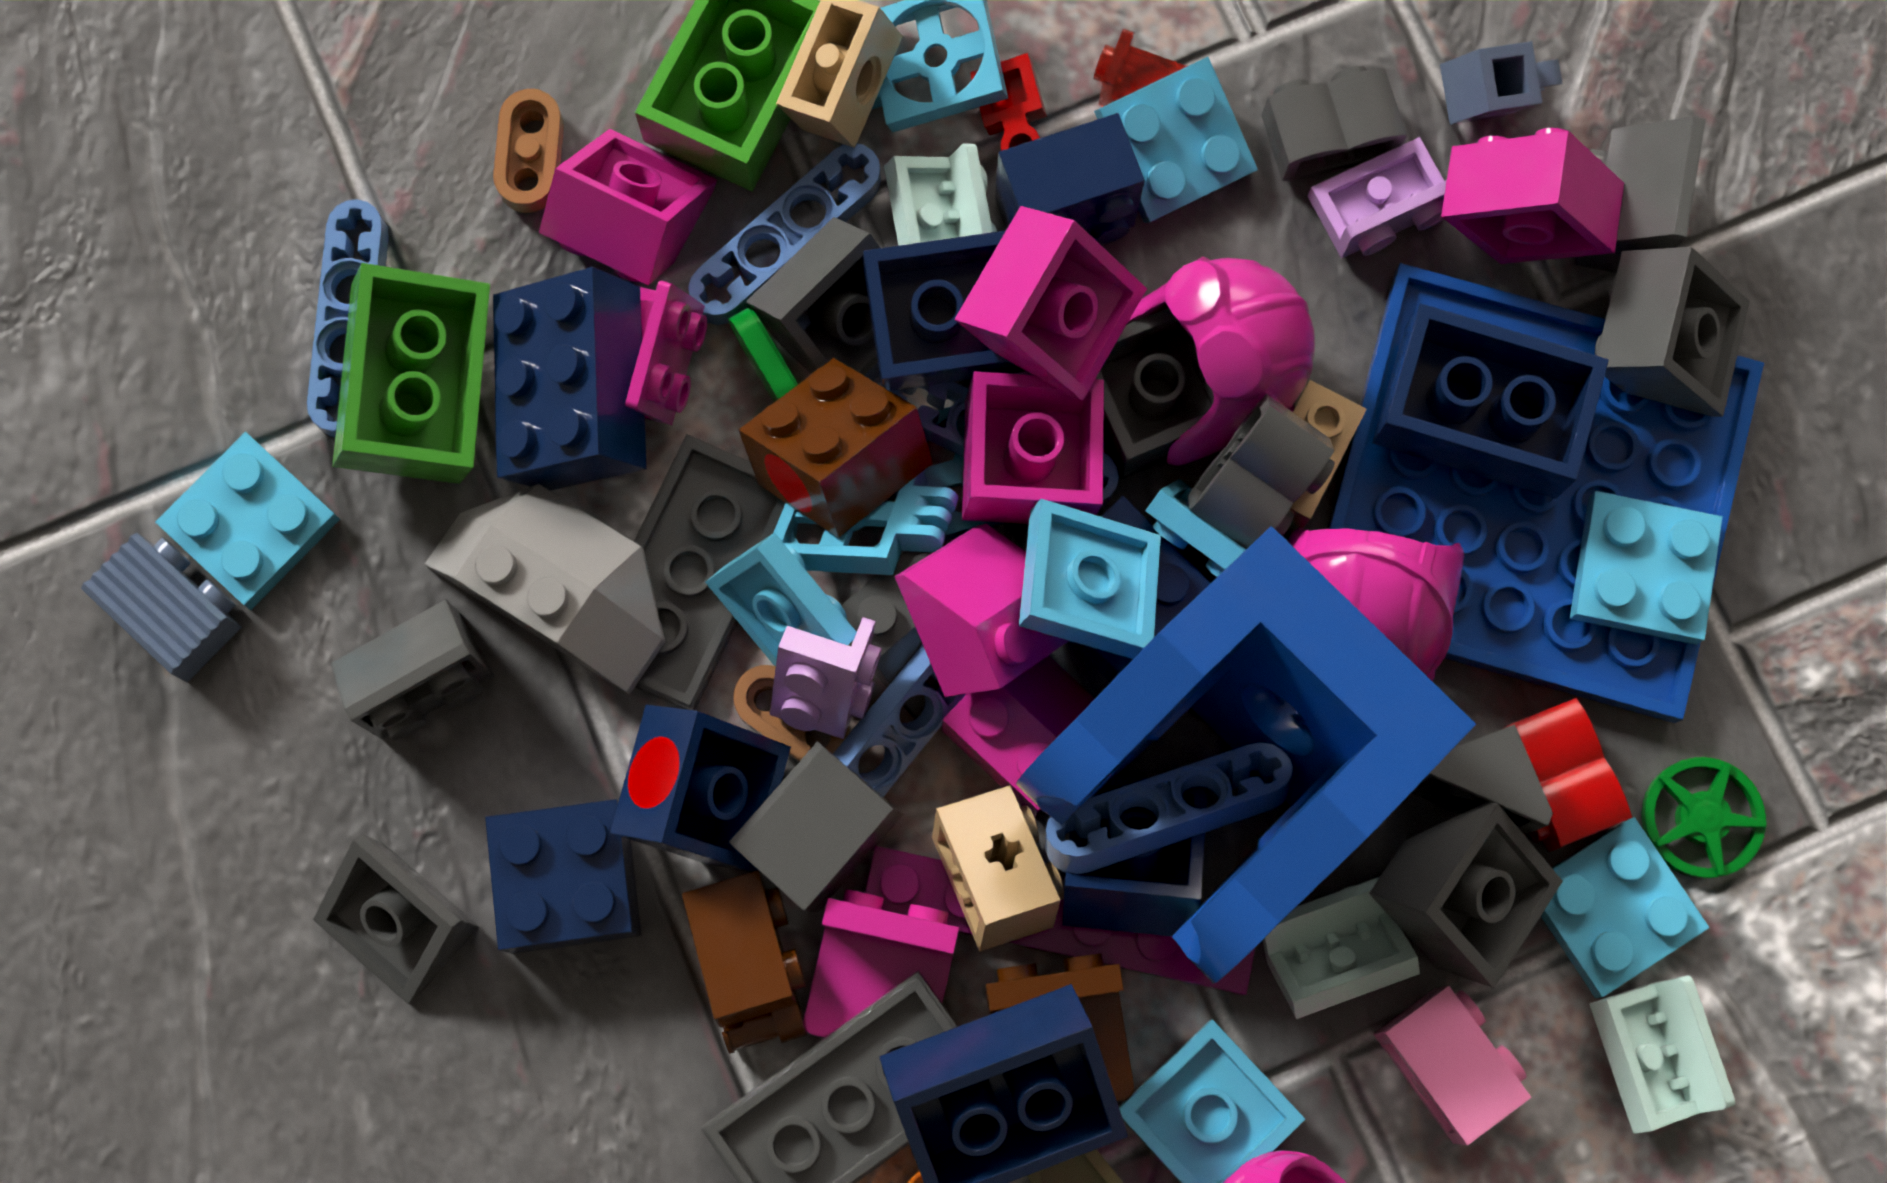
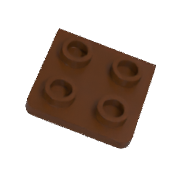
M1102 953L1062 959L1064 972L1038 976L1036 963L997 969L998 982L985 985L989 1015L1072 984L1093 1027L1117 1102L1127 1100L1132 1096L1134 1082L1119 992L1124 991L1120 964L1104 966Z

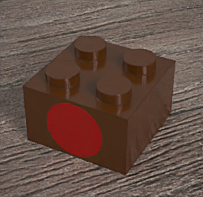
M835 358L814 371L808 378L738 429L758 485L838 538L933 464L917 407Z

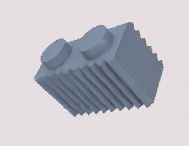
M135 533L130 536L127 543L120 546L118 552L111 555L109 561L102 564L99 571L92 574L90 580L83 583L81 589L170 674L188 683L242 628L228 614L236 604L210 580L206 579L198 586L183 571L191 562L165 538L162 537L154 545L140 534Z

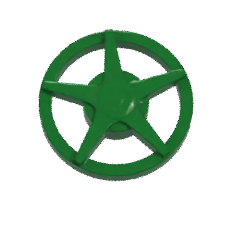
M1710 757L1688 758L1662 770L1649 785L1641 809L1643 830L1668 867L1680 874L1693 878L1712 879L1722 877L1744 867L1758 852L1767 826L1764 804L1753 782L1732 764ZM1692 768H1703L1717 772L1708 791H1700L1693 794L1671 778L1683 770ZM1728 778L1744 793L1749 803L1752 817L1732 813L1729 804L1723 798ZM1664 787L1676 800L1678 806L1675 811L1676 826L1660 837L1655 823V806L1658 795ZM1730 828H1752L1749 840L1743 851L1734 860L1724 865L1721 839L1727 835ZM1682 837L1695 844H1704L1712 868H1702L1688 864L1676 857L1665 845Z

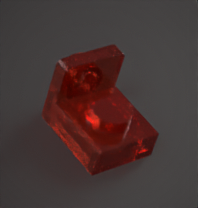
M1123 28L1116 47L1105 44L1095 69L1093 79L1102 82L1098 105L1106 106L1187 66L1133 47L1135 32Z

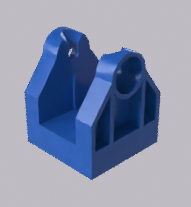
M1270 526L1143 648L1090 705L1036 758L1017 780L1016 785L1042 811L1062 825L1154 740H1158L1190 708L1233 750L1249 744L1262 742L1273 744L1288 755L1293 770L1289 795L1285 801L1291 807L1258 840V845L1172 936L1187 958L1214 984L1241 962L1296 906L1356 850L1467 735L1476 723L1283 536ZM1258 769L1254 770L1267 784L1272 783L1273 775L1264 777Z

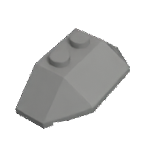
M540 484L461 512L424 564L430 570L629 695L666 642L662 624L659 621L644 549Z

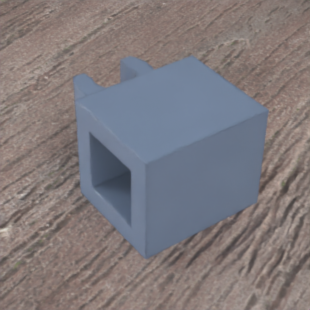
M1532 41L1481 48L1440 64L1450 125L1503 117L1541 104V91L1545 90L1544 87L1563 84L1559 59L1536 63Z

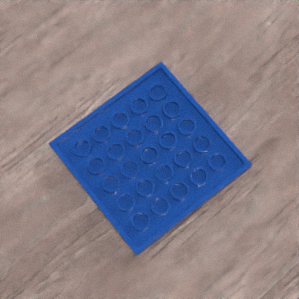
M1399 263L1394 273L1360 406L1367 410L1350 441L1327 529L1377 531L1422 543L1428 542L1436 546L1461 544L1464 550V562L1453 614V634L1445 659L1664 721L1677 723L1683 720L1700 643L1695 645L1569 619L1588 497L1595 491L1723 516L1713 579L1714 586L1764 362L1737 355L1723 417H1711L1624 393L1604 376L1578 478L1555 499L1372 444L1404 329L1420 303L1595 355L1597 339L1603 332L1605 319Z

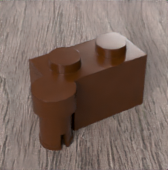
M757 870L682 893L713 1017L718 1026L724 1029L722 1035L728 1053H735L736 1050L778 1037L781 1043L807 1036L803 1014L795 991L806 987L803 971L796 949L784 951L778 928L789 925L779 888L775 887L767 890Z

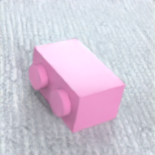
M1450 986L1434 988L1373 1035L1452 1143L1469 1145L1532 1097L1521 1083L1527 1076L1518 1060L1503 1045L1495 1048L1480 1028V1026L1486 1023V1020L1475 1002L1464 991L1460 990L1455 994Z

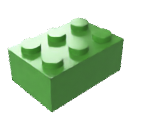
M695 0L635 111L643 141L753 192L791 120L776 105V102L820 1Z
M361 263L351 284L332 467L457 484L464 480L474 466L490 283Z

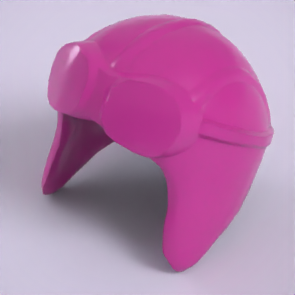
M1201 257L1194 262L1184 265L1173 274L1167 283L1140 300L1127 324L1169 307L1175 318L1192 336L1200 369L1214 395L1213 404L1208 412L1170 446L1167 455V463L1169 465L1181 466L1223 450L1247 415L1266 394L1293 412L1295 402L1303 392L1312 373L1315 333L1307 302L1282 275L1253 260L1238 258L1210 260L1207 257Z
M1298 527L1292 532L1287 541L1433 682L1435 670L1445 658L1453 634V614L1464 562V550L1461 544L1436 546L1428 542L1422 543L1392 534L1354 529H1320L1309 531Z

